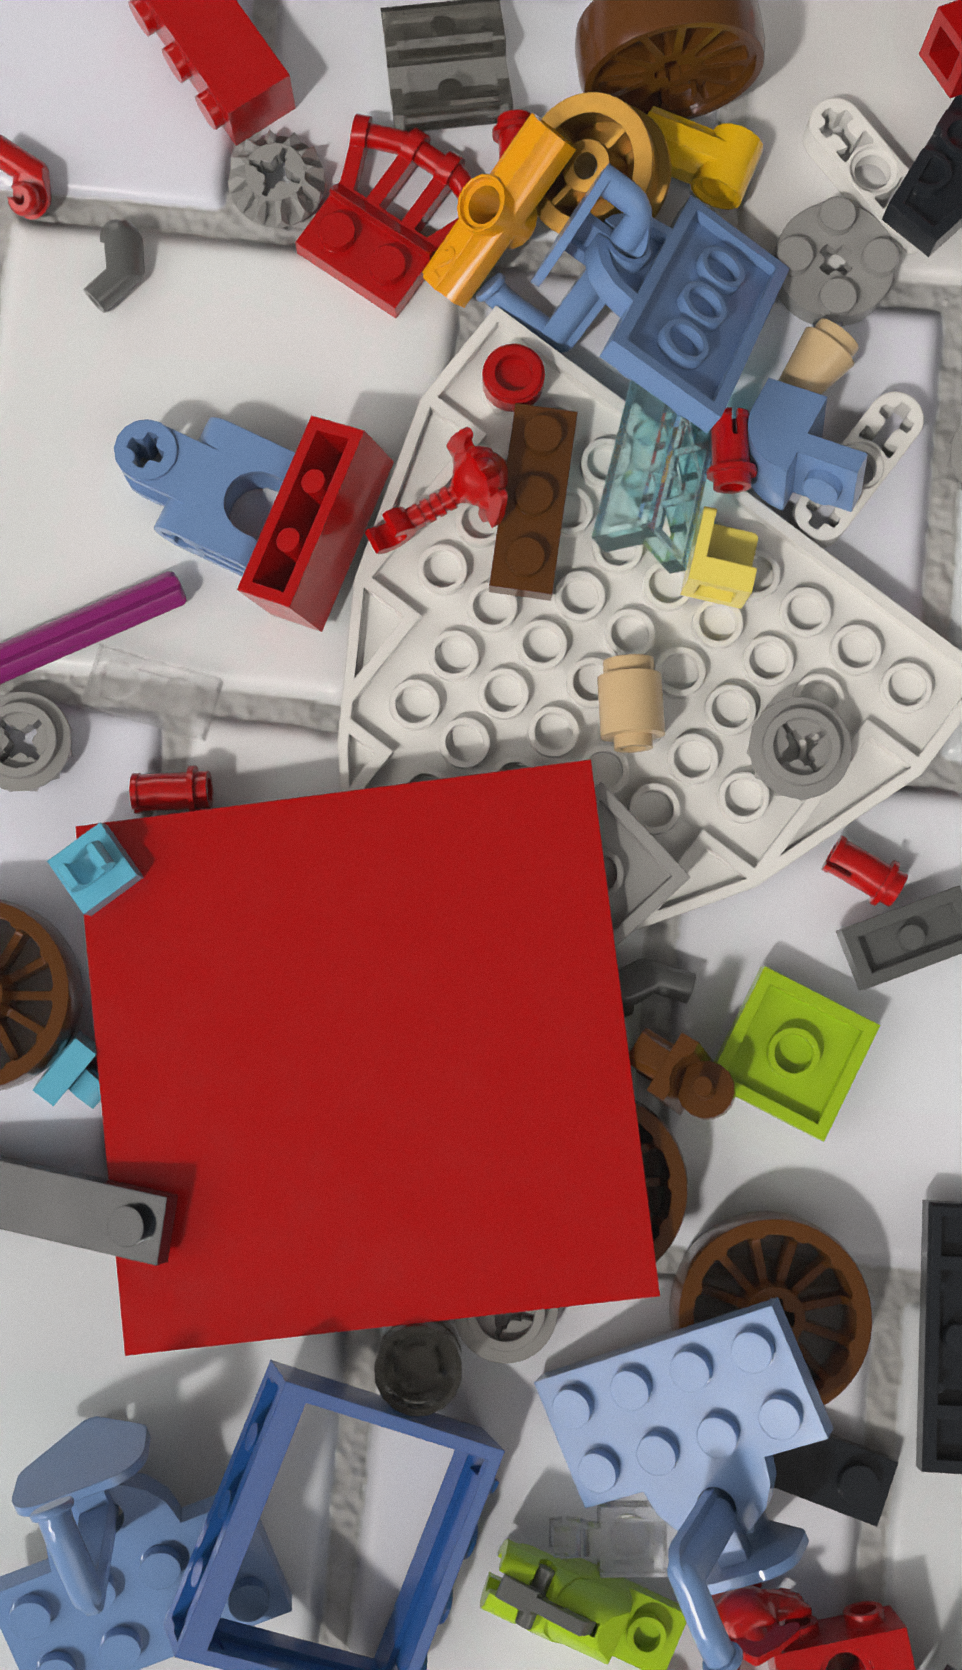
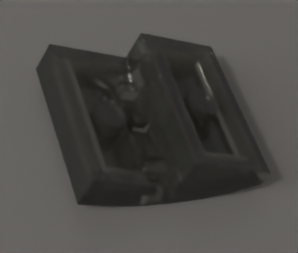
M454 0L380 8L394 128L411 132L414 128H419L422 131L497 124V118L501 113L513 110V98L506 61V36L500 0Z

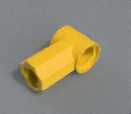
M653 106L647 115L658 125L667 141L671 155V177L690 184L694 195L712 207L725 210L738 208L763 152V143L760 138L751 130L740 125L722 123L711 129Z

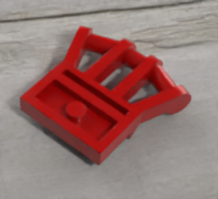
M356 113L352 123L350 143L341 180L329 189V197L296 240L295 245L297 254L392 317L397 318L425 280L422 271L459 217L428 237H425L420 232L449 192L452 191L458 199L463 187L472 179V176L464 167L465 159L454 151H449L445 154L430 144V136L419 128H414L410 132L374 124L372 116ZM368 149L398 155L367 198L358 193ZM417 166L433 175V178L401 221L387 212L386 209Z

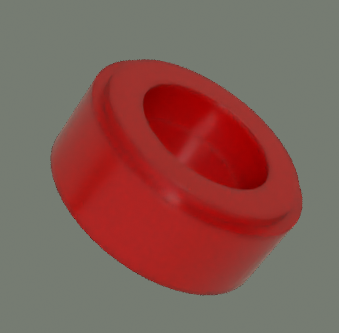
M506 344L490 353L483 366L482 386L485 396L495 407L504 411L514 412L515 403L534 405L540 398L544 388L545 369L541 358L535 351L521 344Z

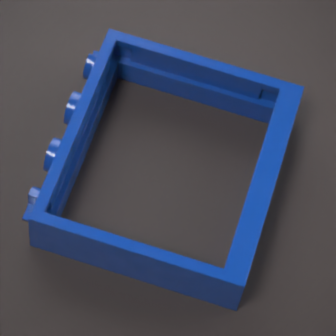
M270 1360L164 1622L175 1658L222 1670H427L428 1650L438 1625L443 1624L450 1613L453 1601V1585L463 1560L472 1554L478 1536L477 1523L488 1495L492 1494L499 1484L495 1476L505 1450L482 1427ZM306 1403L454 1449L374 1658L221 1618Z

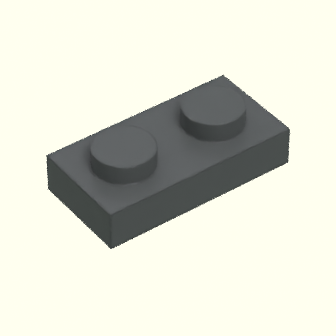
M960 885L836 931L858 990H866L962 954V890Z

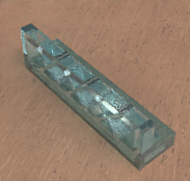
M633 380L630 381L591 538L605 553L644 544L669 574L686 571L707 479L706 470L709 468L712 456L711 429L706 433L691 422L692 436L689 420L677 415L668 405ZM677 464L679 466V471L682 479V486L680 485ZM666 516L671 533L670 538L663 531Z

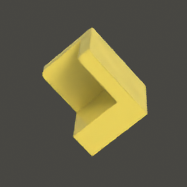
M704 506L696 523L680 595L742 609L752 594L757 568L752 567L758 536L752 532L714 524L717 509Z

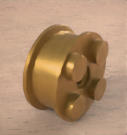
M587 92L568 97L552 107L543 116L542 119L561 133L577 149L536 206L537 215L545 225L553 231L560 233L588 189L608 163L633 180L646 193L652 206V217L655 218L669 191L672 164L667 141L661 129L651 117L617 97L599 92ZM601 196L590 211L591 214L602 222L612 215L623 213Z

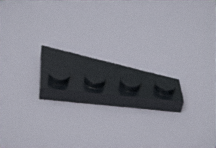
M962 94L954 98L949 108L942 115L932 136L915 159L890 200L881 219L928 258L962 227Z

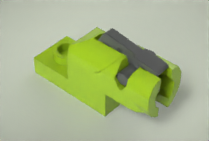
M508 1538L504 1540L497 1552L498 1557L501 1558L499 1571L504 1573L503 1578L491 1572L488 1573L480 1599V1609L512 1624H517L551 1642L566 1645L607 1665L613 1656L641 1670H667L686 1625V1620L679 1603L568 1551L565 1552L563 1559H560L532 1545L518 1544Z

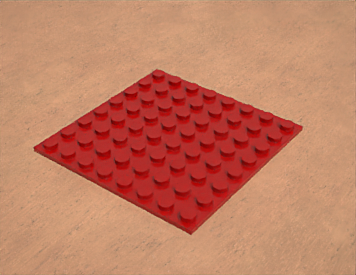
M591 759L103 823L108 825L144 876L143 879L92 916L84 915L108 1179L178 1194L168 1262L156 1266L116 1256L125 1356L660 1296ZM98 823L75 826L76 839Z

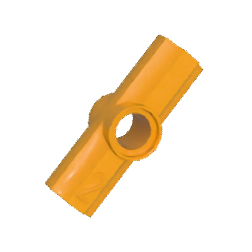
M531 113L491 173L480 174L472 178L463 187L457 205L459 219L422 271L424 274L423 278L451 302L465 308L504 251L522 246L532 236L538 217L536 206L577 150L574 145L542 118Z

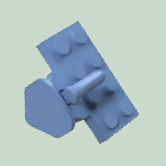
M608 163L599 173L562 228L530 281L539 287L564 251L586 266L550 317L513 291L505 283L506 277L503 273H498L491 277L479 289L476 299L478 302H485L492 310L495 306H498L559 353L568 352L574 347L606 304L620 319L599 357L616 368L624 377L633 380L664 402L677 415L686 418L708 433L723 415L790 268L692 195H690L678 211L670 227L652 217V206L646 193L633 180ZM601 196L623 213L612 215L602 222L591 214L590 211Z
M778 1297L543 1373L534 1382L584 1507L589 1508L644 1492L657 1515L678 1531L668 1549L667 1575L693 1640L703 1658V1670H737L743 1660V1650L737 1643L730 1640L711 1595L765 1582L786 1573L799 1563L809 1543L803 1528L769 1520L765 1510L772 1499L777 1474L773 1454L826 1440L833 1430L831 1421Z
M99 1416L88 1418L78 1424L18 1475L12 1495V1504L18 1515L30 1517L33 1523L39 1524L48 1558L0 1576V1629L19 1670H140L174 1657L164 1622L216 1495L182 1507L167 1486L147 1474L137 1473L146 1463L149 1454L151 1436L146 1425ZM119 1506L123 1510L121 1515H119ZM259 1519L221 1614V1618L251 1626L292 1611V1593L261 1519Z

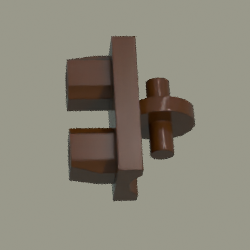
M648 1028L642 1031L629 1052L631 1067L636 1069L639 1075L651 1081L647 1088L649 1093L664 1106L679 1115L685 1109L696 1118L714 1120L727 1113L736 1097L735 1083L731 1074L720 1064L714 1063L713 1059L699 1042L681 1033L675 1044H672Z

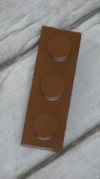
M515 403L507 458L508 484L505 490L507 491L508 500L503 520L497 527L489 582V592L551 601L578 412Z

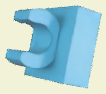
M101 822L47 861L82 913L89 916L95 914L144 878L108 825Z
M79 1030L59 1057L40 1077L33 1091L54 1107L69 1089L78 1099L94 1109L101 1100L98 1070L89 1065L97 1054L96 1042Z

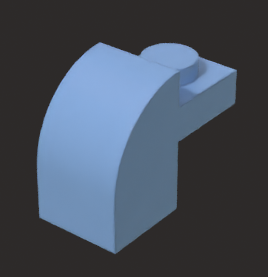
M768 378L750 411L748 420L750 463L755 464L757 467V475L751 479L753 490L768 504L782 511L794 492L809 498L817 504L831 505L852 512L862 492L868 453L822 438L827 396Z

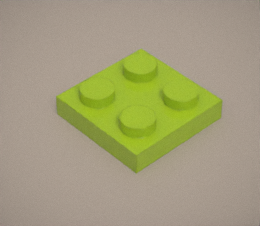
M762 966L720 1047L714 1063L720 1064L731 1074L736 1087V1098L824 1142L881 1025L766 966Z

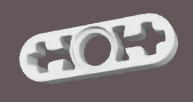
M831 98L820 102L812 110L804 130L803 144L805 150L844 198L850 200L854 206L869 212L880 221L889 233L892 242L897 246L899 254L910 255L919 252V249L881 220L887 206L885 208L881 206L898 189L909 169L855 105L840 98ZM824 125L830 130L840 126L844 130L842 137L840 138L838 135L832 134L826 138L821 133ZM847 151L851 156L847 162H844L842 159ZM865 164L877 166L886 177V185L879 189L863 187L855 177V169Z
M888 392L881 395L873 402L841 445L868 453L867 462L872 469V479L869 483L862 486L861 495L852 512L835 507L827 520L830 525L823 524L817 530L808 523L812 517L810 510L817 511L822 505L801 495L791 511L789 523L822 548L834 544L921 432L924 415L919 403L910 395L902 392ZM895 413L903 421L899 429L895 430L883 447L880 448L872 440L884 425L885 419H888Z

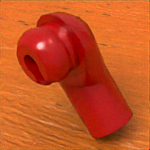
M0 135V170L12 177L11 188L13 189V197H7L8 204L15 214L29 220L38 219L47 212L51 205L49 169L42 160L5 136Z

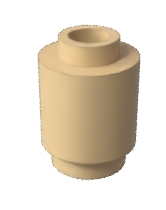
M626 654L605 659L603 661V674L597 677L601 740L613 742L614 751L621 753H636L653 749V740L665 736L662 674L655 670L654 658L643 654Z

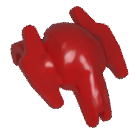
M470 427L459 430L450 438L446 445L453 460L451 486L442 487L439 489V493H432L429 495V499L426 500L424 498L420 500L418 505L413 504L406 509L400 506L385 511L382 516L386 523L368 528L364 532L375 553L384 554L397 549L408 542L416 534L417 530L427 526V522L432 523L437 520L436 517H443L448 514V510L453 511L458 508L457 505L460 503L478 506L479 518L482 522H489L491 528L499 525L505 515L508 500L507 491L505 490L508 484L506 461L489 447L474 446L472 441L473 431Z
M761 1582L711 1596L730 1640L742 1648L743 1660L753 1666H760L781 1653L800 1636L799 1623L791 1622L786 1625H779L780 1621L812 1616V1608L808 1603L804 1602L803 1597L799 1593L782 1587L779 1589L761 1588Z

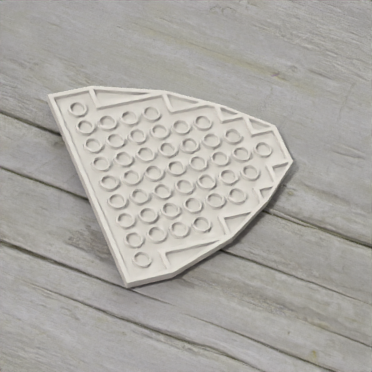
M495 306L421 397L373 527L386 523L382 516L385 511L400 506L406 509L413 504L418 505L420 500L424 498L426 500L429 499V495L432 493H439V489L442 487L451 486L453 460L446 445L455 433L465 427H470L473 431L472 441L474 446L491 448L507 464L514 412L501 410L487 399L482 386L483 366L490 353L500 346L506 344L527 346L538 354L545 369L544 388L540 398L533 406L578 412L551 601L489 592L498 525L491 528L489 522H482L478 515L479 507L469 503L458 504V508L453 511L448 510V514L443 517H436L437 520L432 523L427 522V526L417 530L416 534L408 542L388 553L376 554L368 540L353 584L337 740L340 791L591 759L594 786L596 787L602 782L691 877L634 930L636 931L760 885L919 777L962 721V651L748 492L744 491L735 494L715 492L713 490V482L706 478V470L711 466L709 463L498 306ZM704 506L717 509L714 524L752 532L758 536L752 567L757 568L752 594L742 609L680 595L696 523ZM626 654L652 656L654 658L655 670L662 674L665 736L653 740V749L621 753L614 751L613 742L601 740L597 677L603 674V661L613 656ZM794 697L815 699L832 708L847 726L852 744L850 764L841 781L827 793L803 801L786 796H776L761 780L755 778L754 768L747 754L752 726L759 716L771 705ZM787 733L785 737L789 742V747L783 752V756L778 759V762L780 764L785 761L790 763L793 760L799 759L805 766L810 765L811 762L808 759L807 753L814 747L813 744L821 739L820 736L816 734L810 739L806 737L798 741L792 734L788 735Z

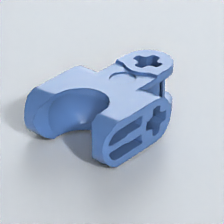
M216 417L209 418L198 441L160 422L145 419L134 421L125 426L117 436L114 445L115 460L131 489L141 497L164 506L154 526V530L174 545L239 576H243L257 540L233 526L230 521L232 508L237 499L246 492L255 489H270L279 492L295 452L229 421ZM157 453H160L162 457L159 463L153 461ZM142 458L149 460L144 468H142L139 462Z

